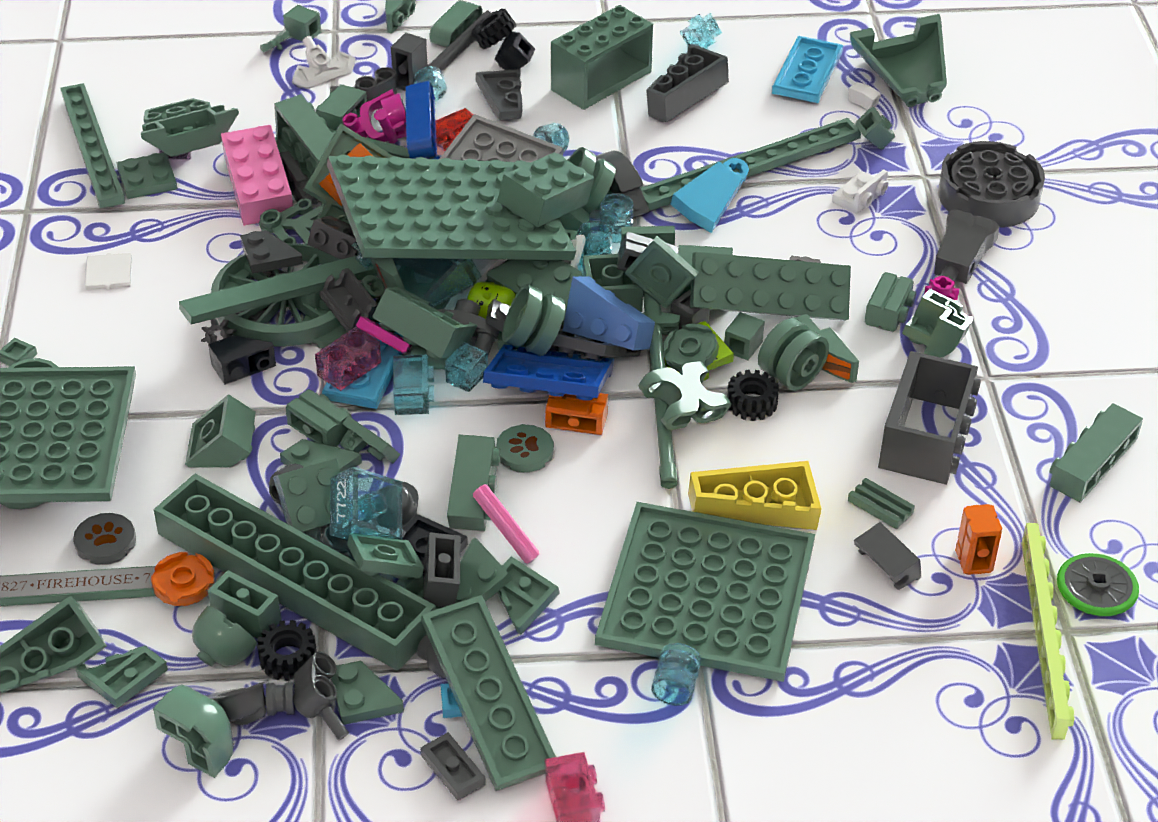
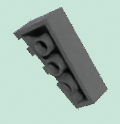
M690 44L687 47L688 52L681 53L678 57V62L675 65L671 64L667 68V73L660 75L646 90L648 115L667 123L729 82L728 57Z

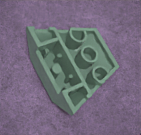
M195 98L150 108L144 112L143 131L140 133L141 139L171 157L218 145L222 142L221 133L229 131L239 115V110L237 108L225 110L224 105L211 107L210 102Z

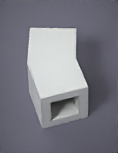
M856 82L848 88L849 102L858 104L866 110L871 106L875 107L878 105L881 93L871 86Z

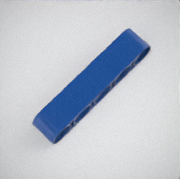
M429 80L405 87L406 143L410 159L418 157L428 159L437 156L435 96Z

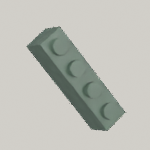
M1112 403L1105 411L1101 410L1091 427L1086 426L1081 432L1076 443L1072 441L1068 445L1064 456L1061 459L1057 457L1052 463L1049 471L1052 474L1050 487L1081 503L1138 439L1144 418L1115 403Z

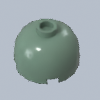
M207 606L197 618L192 630L193 643L200 650L197 657L210 667H213L215 663L224 667L234 666L244 661L256 647L257 641L236 622L233 624L225 619V614L211 606Z

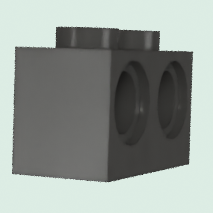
M332 216L318 218L313 221L308 245L339 259L361 255L350 224Z

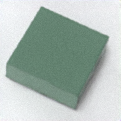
M14 337L0 349V362L11 366L15 362L33 359L38 354L35 346Z

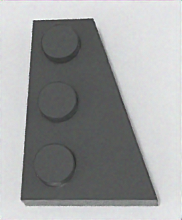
M521 69L476 72L475 81L498 120L509 121L511 119H521L522 117Z

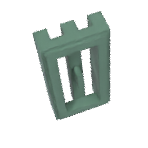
M866 477L862 480V485L858 484L855 487V491L848 493L847 501L895 529H898L914 513L915 505Z

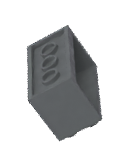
M910 351L884 426L878 468L945 485L948 484L950 474L956 475L960 457H956V454L962 455L966 438L962 434L968 436L972 419L968 416L973 417L977 400L973 395H978L981 379L976 378L978 366ZM913 399L959 409L950 438L904 427Z

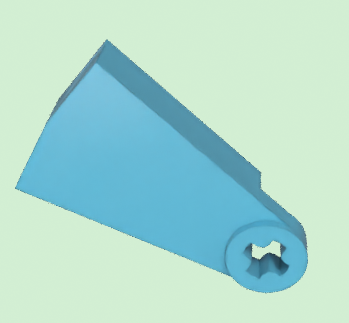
M739 158L728 159L723 164L717 162L675 192L670 205L688 220L712 233L741 185L746 180L749 172L747 163Z

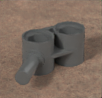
M390 67L379 68L375 71V78L371 76L359 77L356 79L353 88L366 91L367 102L393 89L394 94H397L396 71ZM330 86V93L338 86Z
M321 651L316 652L294 674V705L298 712L307 718H315L321 715L336 738L341 740L349 732L331 708L333 705L331 701L336 698L337 690L330 679L336 674L337 666L329 655Z

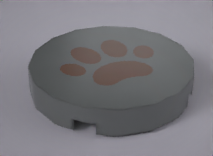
M99 513L88 517L79 524L74 532L73 542L78 556L82 559L84 557L89 559L90 563L97 565L110 564L127 556L126 552L130 548L133 549L136 544V533L132 522L125 516L116 513Z

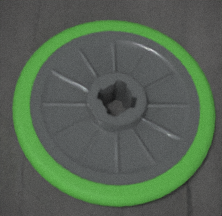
M1085 553L1073 556L1062 564L1057 574V585L1065 600L1078 610L1091 615L1114 616L1129 610L1139 596V584L1134 573L1121 561L1104 554Z

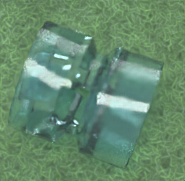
M618 193L609 194L600 203L599 234L605 241L621 243V227H633L634 203L629 196Z
M588 221L579 227L578 235H585L586 239L579 261L581 267H583V256L612 254V228L607 223Z
M673 643L664 646L661 650L657 670L651 685L653 695L659 701L669 705L679 706L689 703L693 697L696 679L701 667L702 658L694 648L685 644Z

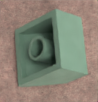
M229 394L192 423L185 465L190 468L232 467L240 460H245L252 451L251 442L255 430L256 411Z

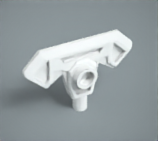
M307 36L302 41L307 48L305 55L309 67L298 65L292 83L308 89L352 73L356 59L349 54L337 51L331 60L319 44L315 45L311 36Z

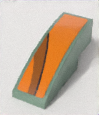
M807 314L795 317V319L807 325L809 330L815 331L826 338L829 343V353L821 370L847 382H857L859 360L831 327L820 330Z

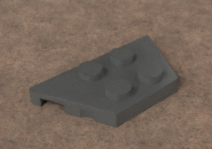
M561 327L552 344L558 346L557 350L560 352L573 354L574 350L585 352V357L598 360L601 359V356H640L641 350H631L563 331Z

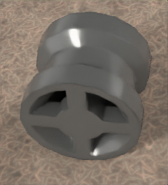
M286 682L282 686H277L275 683L266 684V711L268 716H275L277 712H285L287 715L295 714L293 701L294 682Z

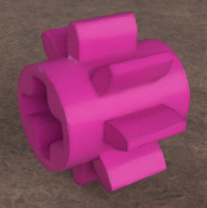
M938 276L934 280L930 279L929 285L925 286L924 294L929 289H932L950 299L958 300L959 289L954 288L955 282L949 277Z

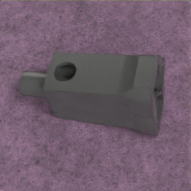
M956 209L950 210L946 219L945 235L936 255L934 274L949 277L954 282L958 281L967 284L983 255L997 241L999 225L995 221L982 216H974L971 213Z

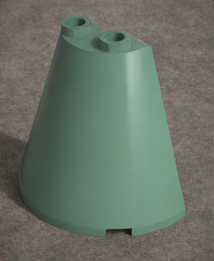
M940 14L917 18L913 34L874 42L876 34L873 28L850 32L849 37L853 49L905 102L907 107H913L928 101L936 102L941 99L942 92L947 86Z

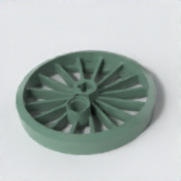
M287 243L302 254L303 261L308 262L302 269L341 260L308 244ZM244 253L227 263L219 271L212 283L211 293L256 282L251 280V277L257 281L270 277L263 272L252 274ZM294 266L288 267L287 273L293 272ZM275 269V270H270L271 273L274 274V276H279V275L287 274V273H281V274H279V272H278L277 269ZM320 291L245 310L238 315L234 313L217 318L220 324L223 320L227 319L229 321L227 326L230 329L237 330L232 335L272 342L276 347L295 346L313 342V339L323 336L341 325L319 296ZM268 307L256 322L248 320L251 315L255 316L259 311ZM287 307L296 323L284 324ZM316 308H317V309L319 308V309L327 310L328 312L325 313V314H321L320 312H318V311L315 310V309H316ZM297 309L312 319L302 321ZM280 310L278 323L268 324V322Z

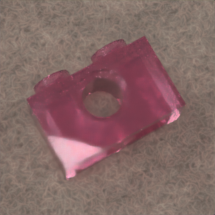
M585 752L545 759V782L556 822H600V813L605 812L604 797L601 791L596 792L594 785L597 784L596 770L594 764L588 765Z

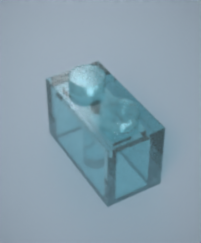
M427 354L393 356L395 415L429 414V402H435L434 385H429V383H434V366H428Z

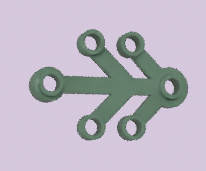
M305 198L282 212L275 209L266 210L260 216L259 226L262 231L267 230L270 233H274L277 238L285 243H297L295 238L288 236L284 230L294 229L301 240L307 244L310 235L308 230L311 231L313 221L317 219L324 203L314 209L311 200ZM297 214L302 215V216L298 217L297 219H290V218L294 217V216L297 215ZM346 214L337 217V219L350 224Z

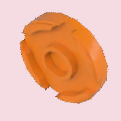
M188 552L168 555L157 563L154 568L155 572L151 576L152 588L156 597L162 602L173 606H188L201 601L208 596V589L215 583V573L211 562L203 555L195 553L196 556L188 555Z

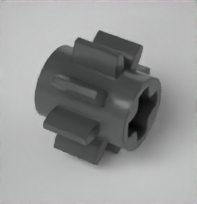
M211 319V327L205 326L201 328L205 332V338L201 339V342H207L208 344L216 342L218 336L214 334L215 331L221 330L220 335L224 339L232 336V333H235L237 330L230 329L227 326L229 322L227 319L223 320L220 325L217 319Z

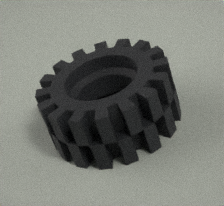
M501 8L498 11H494L493 14H489L487 18H483L472 29L471 33L481 48L486 49L496 45L498 41H502L505 36H508L509 32H512L516 27V23L505 8Z
M750 369L745 370L744 375L741 371L736 373V377L732 376L728 382L727 398L732 403L729 411L733 410V415L736 417L741 414V419L746 420L747 416L751 417L750 421H756V417L764 420L765 414L768 417L772 416L778 405V382L775 383L773 376L768 378L769 373L764 372L760 375V370H755V373H751ZM745 394H757L760 396L752 397Z
M285 620L279 621V627H276L274 623L269 625L270 632L266 629L261 632L262 637H258L257 649L260 667L262 670H265V674L268 677L273 673V679L279 681L280 677L284 676V681H290V676H293L317 652L315 635H313L310 627L306 629V624L302 622L297 626L296 620H290V625H285ZM286 646L299 648L296 652L288 655L276 653L277 650Z

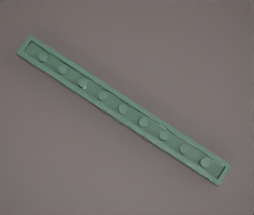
M845 118L718 162L723 164L731 158L742 159L749 167L747 177L860 139L861 131L849 118ZM717 162L642 187L641 190L649 210L652 211L671 204L672 196L675 192Z

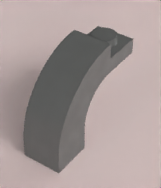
M616 150L596 155V160L603 158L615 166V176L610 190L614 195L624 222L649 213L650 210L641 190L644 184L631 161L624 154Z

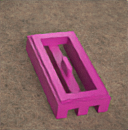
M365 316L360 317L356 324L357 328L401 353L409 352L412 347L401 336L381 328L378 323Z

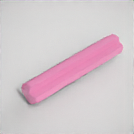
M485 484L476 489L473 497L524 563L528 564L537 558L539 551L491 489Z

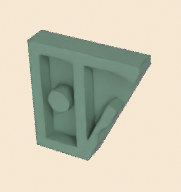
M301 439L280 453V459L284 465L296 463L303 467L337 458L342 476L362 463L361 454L358 452Z
M476 537L471 540L460 561V586L455 603L480 595L483 596L486 602L512 580V577Z
M511 556L502 566L510 574L512 580L497 593L517 633L521 635L560 592L557 585Z
M147 646L132 649L125 654H115L106 657L105 664L89 669L86 668L85 664L75 668L78 678L116 708L122 706L168 670L166 661Z
M362 661L336 665L337 672L331 678V681L337 690L336 703L343 725L404 712L403 700Z

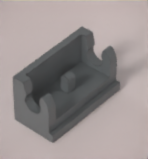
M349 268L342 269L337 281H335L332 274L329 275L325 281L323 291H320L319 294L348 333L361 330L356 326L360 317L365 316L372 321L374 319L372 317L378 305Z
M881 522L854 539V545L860 548L858 552L861 555L867 554L887 573L895 583L893 586L897 590L921 578L920 559Z

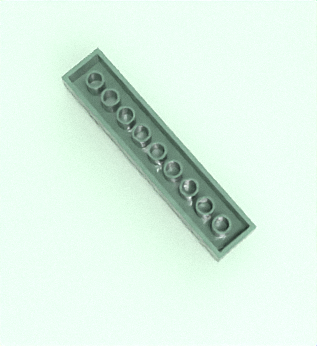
M196 473L153 509L160 536L195 556V553L203 555L213 566L223 572L228 570L278 595L279 604L397 671L417 652L421 639L427 634L421 622V616L424 613L436 610V605L381 575L371 576L360 571L356 561Z

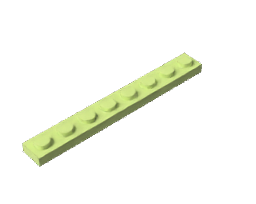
M1026 523L1021 545L1051 739L1065 740L1068 727H1072L1074 724V709L1072 706H1068L1067 701L1070 696V684L1068 680H1064L1063 676L1066 669L1065 656L1060 655L1059 652L1062 641L1061 631L1055 628L1057 623V607L1052 606L1051 603L1053 599V583L1048 582L1049 559H1044L1043 555L1046 549L1045 536H1040L1038 523Z

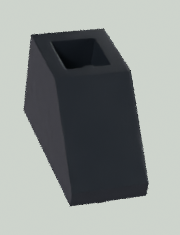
M512 31L509 32L508 36H505L494 58L504 70L522 68L530 62L536 50L520 32Z
M233 335L208 344L211 365L224 385L276 366L272 342Z

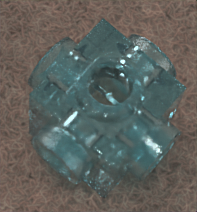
M711 13L704 17L701 14L696 15L688 20L689 26L679 31L687 46L694 44L700 47L703 46L705 49L716 43L715 37L722 33Z

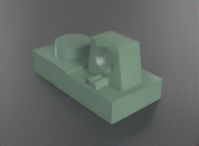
M348 416L342 423L348 429L340 442L344 449L359 453L366 445H369L370 447L367 452L379 461L386 458L393 464L400 456V453L389 443Z

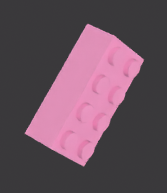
M271 124L221 133L224 157L243 226L259 223L261 214L266 210L275 209L282 212L292 207V193Z

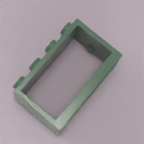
M618 5L552 40L551 90L585 110L651 73L653 23Z

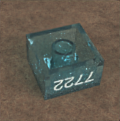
M354 466L332 477L330 490V535L348 540L350 533L402 539V481Z

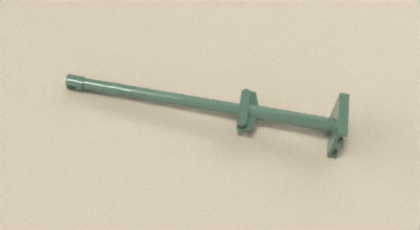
M675 226L621 227V243L628 231L651 239L658 236L665 243L675 245ZM643 290L645 309L643 314L655 322L650 345L651 371L665 368L662 335H668L673 330H679L680 315L661 312V305ZM654 398L660 458V482L663 488L671 489L677 486L678 481L677 467L674 462L672 431L667 430L660 420L664 417L669 406L664 401Z

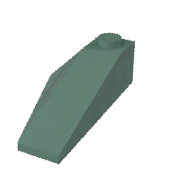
M71 595L0 646V694L79 667L107 647L97 627L82 606Z

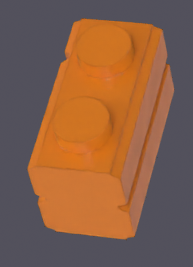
M600 393L598 398H593L592 400H581L576 398V395L565 394L564 396L549 395L545 409V427L602 435L608 415V394Z
M972 505L963 508L955 551L958 559L961 560L960 565L964 574L991 573L994 570L1003 530L999 519H997L994 505Z

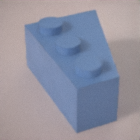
M573 276L563 331L631 350L650 349L655 325L652 319L630 304L621 301L615 296L616 294L598 285L590 276Z

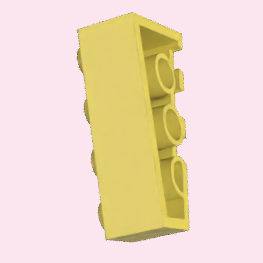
M809 461L697 471L690 474L688 496L692 512L763 525L817 530L822 508Z

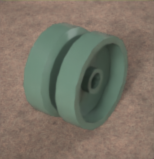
M580 147L567 161L582 167L585 172L595 177L588 204L582 207L590 214L599 206L608 193L615 176V166L603 158L596 160V155L593 152Z
M528 284L524 285L516 294L508 310L502 331L503 341L515 347L524 344L528 352L543 356L552 346L564 318L565 301L553 294H547L543 297L540 289Z
M791 317L781 321L767 335L758 354V365L761 370L769 373L771 377L777 378L779 383L789 390L797 391L811 383L819 374L829 353V343L826 338L815 331L809 330L807 325Z

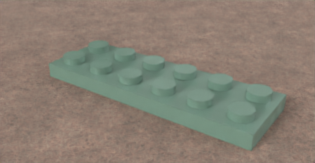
M705 252L692 253V267L699 273L691 281L690 308L794 317L807 314L810 318L849 320L850 265Z
M476 596L422 614L421 622L495 791L557 770L559 762L483 596Z

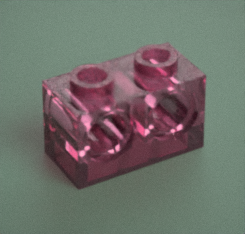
M354 327L315 354L317 376L338 390H343L381 363L380 341L361 329Z

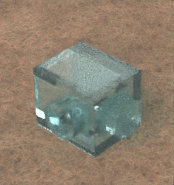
M464 342L445 361L446 382L454 387L470 392L483 379L484 371L488 367L487 352Z

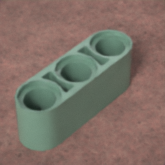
M458 0L433 24L429 33L430 42L448 47L483 14L482 6Z

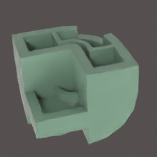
M929 289L922 296L914 316L905 325L902 334L907 336L913 343L926 345L923 354L941 358L952 353L967 334L973 317L967 316L962 311L963 305Z
M185 685L174 687L153 708L157 730L184 743L188 764L215 778L233 755L234 741L227 714L215 700Z

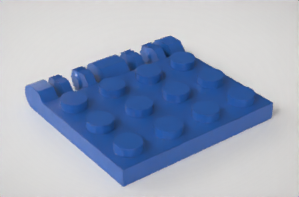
M504 344L485 369L483 383L491 384V387L497 389H505L510 386L518 387L520 391L527 393L540 390L548 391V394L551 396L570 394L576 395V398L581 400H592L593 398H598L607 378L611 377L614 359L602 357L600 361L591 358L586 360L581 359V354H574L571 358L568 353L549 350L543 356H538L527 352L525 347L520 346L515 350V346Z

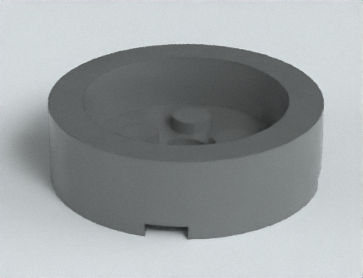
M995 141L966 143L958 146L957 151L954 153H948L943 160L938 186L939 200L948 212L956 209L971 213L974 216H982L995 221L999 228L1015 226L1029 220L1039 208L1045 181L1043 167L1030 153L1025 156L1016 151V146Z

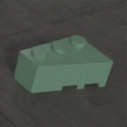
M388 287L385 289L372 317L380 322L381 328L393 333L396 331L403 336L402 339L413 346L419 345L426 349L425 353L438 360L464 355L478 325L472 322L464 325L452 319L453 313L445 310L443 314L431 307L429 301L400 287Z
M458 435L447 511L449 528L485 531L487 520L491 521L473 497V493L484 484L493 493L496 492V470L500 463V449L495 447L494 437Z

